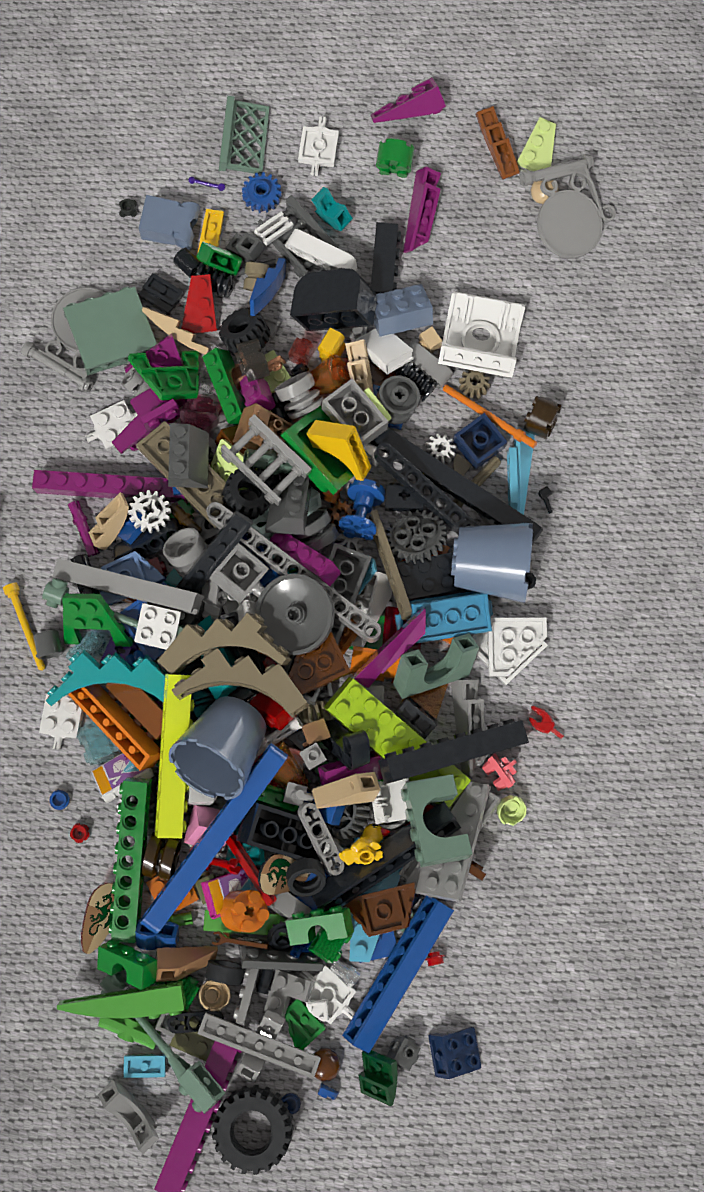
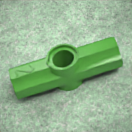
M100 1018L99 1027L118 1034L117 1036L124 1041L137 1042L153 1050L156 1047L155 1042L137 1020L133 1018Z

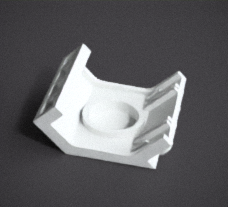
M452 291L438 364L512 378L525 305ZM476 328H484L489 331L490 338L483 341L477 340L473 337L472 332Z

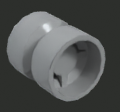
M134 367L126 373L121 382V385L128 391H134L133 394L135 396L150 389L149 385Z

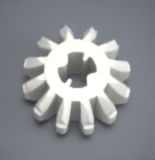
M438 433L436 434V439L431 436L429 438L430 442L425 443L427 449L424 451L444 463V460L450 463L451 458L455 457V452L453 451L456 450V445H451L453 439L446 440V434L441 438ZM439 447L443 448L441 452L437 451Z

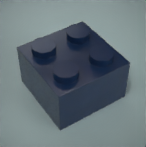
M483 413L454 435L453 443L476 470L505 449L507 440L487 415Z

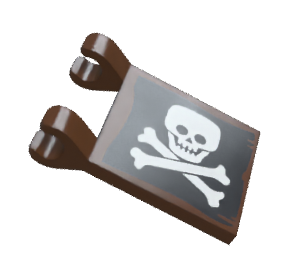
M221 931L213 932L214 935L218 934L220 938H215L216 941H212V944L216 946L226 942L267 949L269 946L268 940L234 935L227 932L222 933Z

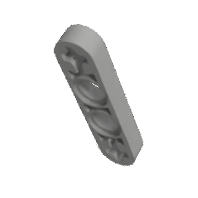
M302 803L298 808L299 818L325 871L332 875H339L344 869V862L339 858V851L319 809L313 803ZM306 808L312 809V810L309 812V813H310V816L305 815V813L307 812V809H306ZM316 824L321 826V832L318 835H314L312 831ZM324 842H328L330 845L327 853L321 851V846ZM332 861L337 862L335 865L336 869L331 868L333 866Z

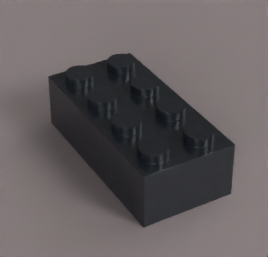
M453 552L431 556V560L426 557L424 558V563L420 559L417 560L416 564H414L413 560H410L409 563H406V561L396 563L409 601L469 591L454 586L455 575H451Z

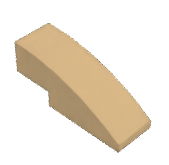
M121 492L95 517L97 524L88 532L95 547L106 550L124 525L129 506Z

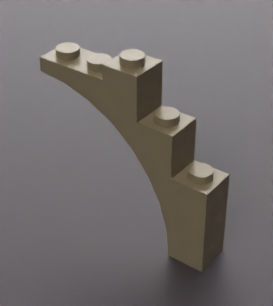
M246 613L235 628L234 624L228 619H216L206 632L197 624H187L157 662L170 674L179 675L191 662L209 650L217 648L246 647L268 655L280 665H288L292 659L288 656L289 652L281 645L278 647L273 643L274 639L265 632L263 634L267 628L263 623L265 620L257 613Z
M218 648L215 650L211 649L204 654V658L201 661L205 667L197 668L191 673V677L186 680H180L174 685L175 688L172 689L174 695L181 700L196 691L208 687L222 685L242 686L257 690L271 697L292 718L309 707L307 701L279 663L277 665H270L262 675L249 656L237 659L234 662V666L231 667Z

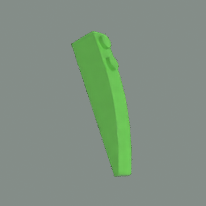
M182 980L151 985L142 990L133 988L64 999L57 1004V1010L99 1018L122 1019L149 1016V1019L161 1017V1014L169 1013L171 1016L181 1014L185 1010L186 999Z

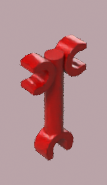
M214 857L205 870L208 871L214 865L226 868L230 873L238 875L242 868L237 866L239 862L237 859L231 858L227 861Z

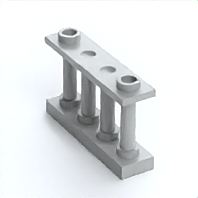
M254 414L248 422L249 430L230 449L223 445L221 447V456L226 462H232L265 493L264 497L269 503H275L278 506L281 503V498L278 496L297 476L306 478L312 469ZM254 436H261L264 439L263 444L244 463L235 456ZM273 448L278 453V457L257 477L250 468L269 449ZM288 462L292 466V471L271 490L264 482L283 463Z

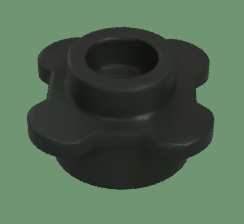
M124 199L119 202L121 209L119 215L121 217H135L137 215V202L135 200Z

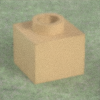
M430 327L420 333L418 344L432 354L441 348L442 340L434 328Z

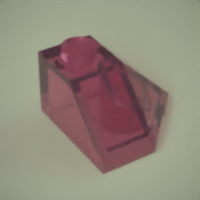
M197 396V398L188 399L180 410V423L190 424L204 430L218 418L222 412V407L214 405L210 397Z

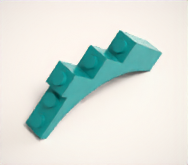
M83 650L81 653L77 651L69 659L71 663L68 668L72 673L68 671L61 678L63 682L58 687L54 685L47 692L49 696L46 699V702L53 706L62 697L79 688L92 684L119 683L140 688L163 702L165 674L167 673L147 654L143 658L141 656L138 657L132 664L134 666L132 668L116 652L112 656L108 654L101 661L103 664L101 665L86 650Z

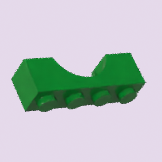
M216 347L202 358L227 422L239 425L243 409L246 408V400L238 391L232 379V370L236 366L230 351Z

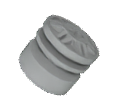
M309 371L291 377L274 389L281 402L289 400L283 407L285 411H289L287 413L289 419L307 415L322 404V400H324L322 396H318L320 394L319 389L309 390L315 385V381Z
M185 528L169 537L164 544L163 555L183 578L208 545L197 530Z

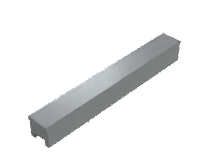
M58 558L56 559L57 562L52 576L69 583L198 615L202 599H204V596L198 593Z

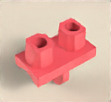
M494 753L482 766L487 775L496 771L500 776L493 781L498 791L506 787L509 789L516 782L512 775L517 773L513 767L517 763L515 759L509 762L505 756L500 760L497 754Z

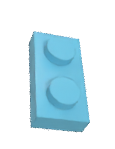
M164 1054L124 1056V1078L166 1076V1056Z

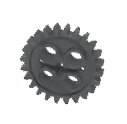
M416 510L415 514L409 511L408 516L402 513V518H395L396 523L390 522L391 528L386 529V537L393 557L398 556L399 561L405 558L406 563L413 560L414 564H416L419 559L424 563V558L426 557L431 560L432 554L438 556L437 550L443 551L442 545H446V539H448L443 520H440L439 516L434 517L433 512L427 515L426 510L422 514H419L418 510Z

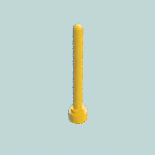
M18 583L8 584L3 587L4 594L11 598L37 668L44 670V661L36 657L34 635L18 597L20 591Z

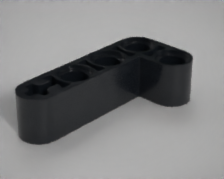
M170 518V521L165 520L166 527L160 525L159 532L155 528L152 533L146 529L131 545L125 541L116 544L113 548L114 561L134 551L146 558L162 550L169 537L185 528L180 526L175 518Z
M335 719L325 722L331 737L322 741V743L349 770L370 763V743L368 735L364 730L350 734Z

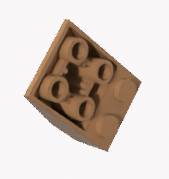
M253 404L243 409L233 440L234 443L249 430L248 422L254 414L285 442L281 435L293 424L258 404ZM259 435L254 436L243 448L246 450L247 448L257 450L263 444L264 439Z

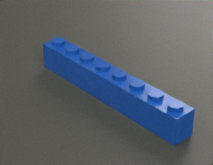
M425 896L410 921L409 927L404 931L342 1036L349 1043L370 1053L454 912L453 909L434 897L431 899L429 896Z

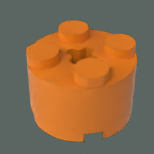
M235 890L230 892L222 902L223 907L220 910L221 920L228 929L235 932H255L269 918L268 907L258 891Z

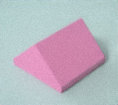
M193 805L183 843L195 845L220 810L203 805Z

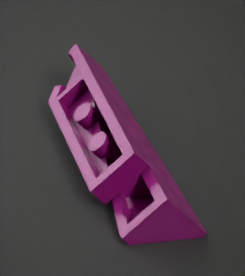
M429 167L416 171L403 253L411 252L429 241L441 190L436 187L441 173Z
M179 399L174 401L176 402L178 408H180L191 399ZM178 414L173 419L166 421V423L170 425V423H173L179 417H181V414ZM137 415L112 441V444L120 454H123L129 448L132 451H137L136 444L153 430L148 432Z
M424 606L354 673V679L358 683L369 688L380 673L383 674L425 634L426 608Z

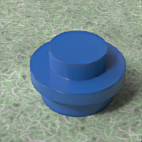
M63 790L54 791L50 796V805L56 810L65 809L70 802L68 793Z

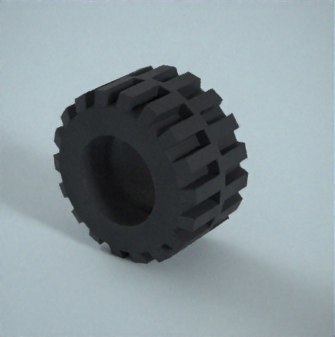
M250 307L240 308L238 311L235 310L223 320L219 328L220 339L231 355L237 358H246L260 352V349L266 346L265 344L269 341L271 334L260 312L255 316L250 315Z
M255 467L250 468L257 477L263 472L260 469L255 471ZM236 469L234 474L231 473L222 492V501L226 503L225 507L228 510L230 509L232 513L237 510L249 519L251 517L256 519L259 515L262 516L270 505L264 497L266 494L239 469ZM267 479L264 483L273 490L274 488H271L273 485L272 481ZM242 487L250 488L257 494L258 499L246 500L239 494L238 489Z

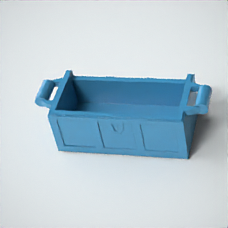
M470 591L409 601L412 608L410 619L423 606L426 608L425 634L416 643L453 638L468 633L471 635L492 631L490 616L493 615L492 601L488 600V594ZM400 613L395 615L397 631L404 625Z

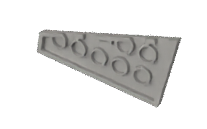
M470 782L451 811L461 828L448 837L468 834L472 853L474 854L490 786L488 784ZM473 854L468 859L421 867L419 862L405 884L416 882V894L461 902Z

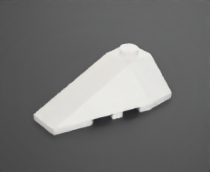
M375 572L355 602L357 608L376 622H378L392 595L387 575L382 572ZM352 617L356 624L361 622L360 617ZM374 628L367 629L366 633L370 636ZM358 635L351 646L364 647L367 641Z

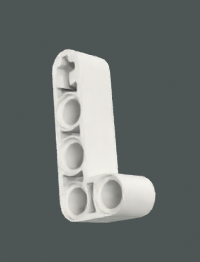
M294 229L285 244V247L293 254L326 270H337L338 268H349L356 272L358 270L356 259L352 255L301 230Z

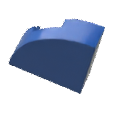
M323 1083L318 1088V1095L323 1098L328 1096L332 1100H336L339 1094L338 1091Z

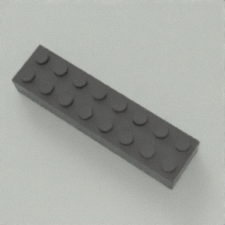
M335 543L329 559L333 561L341 574L330 587L355 605L372 557ZM343 604L335 606V610L338 612H342L346 608ZM334 617L331 632L339 646L346 625ZM290 655L292 660L286 665L284 670L287 675L291 672L296 655ZM322 687L303 695L308 704L316 705Z

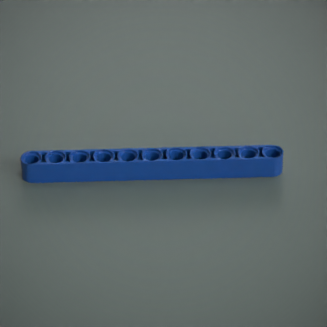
M272 743L265 749L252 767L241 794L226 802L144 913L139 922L155 934L160 932L284 764L288 754Z

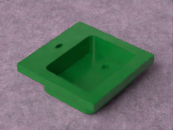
M319 406L288 428L281 437L284 439V443L312 469L308 477L322 492L330 491L334 495L354 475L338 458L326 451L312 447L306 433L315 420L332 422L322 410V407Z

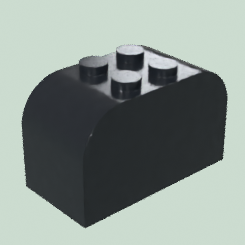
M338 268L337 270L311 272L300 278L294 288L290 316L306 331L328 330L329 328L373 326L377 296L375 291L353 269Z
M254 803L242 819L236 841L297 860L313 858L321 862L299 816ZM319 824L313 827L314 835H318L321 832ZM326 825L330 832L331 826ZM326 842L321 846L322 852H324Z

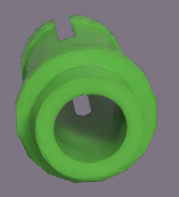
M192 912L172 914L168 922L176 923L179 926L192 925Z

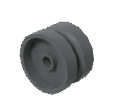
M392 376L382 383L376 398L390 414L391 420L389 423L395 425L402 424L410 419L419 404L420 393L416 384L409 378Z
M320 509L307 516L304 535H292L295 539L318 551L332 543L339 536L340 532L335 524L330 523L331 516L327 509Z

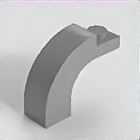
M267 1010L256 1032L276 1039L285 1019L278 1013ZM245 1053L236 1073L255 1082L265 1060Z
M112 1080L98 1094L104 1109L114 1114L127 1127L140 1152L144 1154L159 1139L155 1130L157 1125L151 1115L121 1084Z

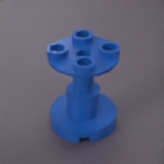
M355 479L353 483L350 482L347 494L354 501L353 508L356 512L355 515H347L339 520V527L344 531L343 535L345 537L373 539L377 528L366 516L372 511L373 507L384 502L386 491L383 486L380 485L378 487L375 481L364 479L363 481Z

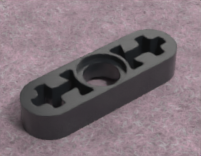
M209 1010L182 1012L178 1015H167L164 1026L172 1033L198 1032L205 1013L223 1020L224 1016L219 1011ZM198 1016L199 1024L196 1027H191L189 1023L191 1017ZM174 1018L178 1021H184V1025L176 1024L175 1028L170 1023L174 1021Z

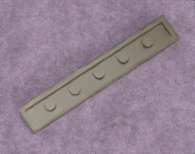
M374 510L369 515V520L377 528L376 534L373 537L401 619L408 620L410 619L412 608L378 511Z

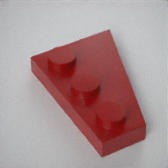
M210 274L191 276L181 329L192 333L217 331Z

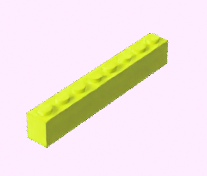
M165 674L155 836L157 838H182V833L186 832V821H183V816L187 812L185 792H188L189 786L175 773L177 768L174 763L169 761V750L193 724L192 720H190V712H193L194 700H191V694L179 700L172 692L177 682L182 679L186 680L192 675Z

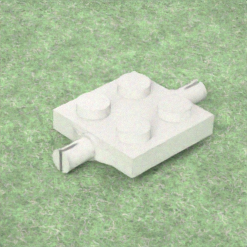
M322 116L319 117L318 126H303L298 163L312 165L310 173L312 176H314V171L315 176H318L319 166L334 167L339 131L326 128L327 119L323 117L322 122Z
M123 400L91 415L95 431L85 435L88 443L99 438L106 450L115 447L112 441L137 416V413H132Z
M46 694L39 733L55 737L52 749L61 750L63 739H79L84 711L68 694L53 706H50L46 702L49 696Z
M326 964L323 967V971L314 976L308 971H302L299 974L302 978L314 982L309 1001L327 999L329 1021L327 1022L329 1024H332L336 1017L342 1013L352 1020L356 1013L348 1006L350 999L356 993L352 986Z

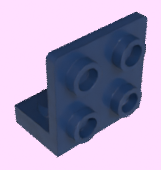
M468 1027L449 1034L434 1033L428 1035L435 1077L452 1079L481 1069L474 1027Z

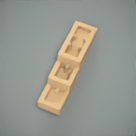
M147 307L142 308V311L168 335L172 333L173 338L185 346L204 355L211 351L210 347L194 342L196 334L179 328L181 320Z
M365 339L346 343L349 359L347 366L350 379H353L362 391L369 388L373 392Z

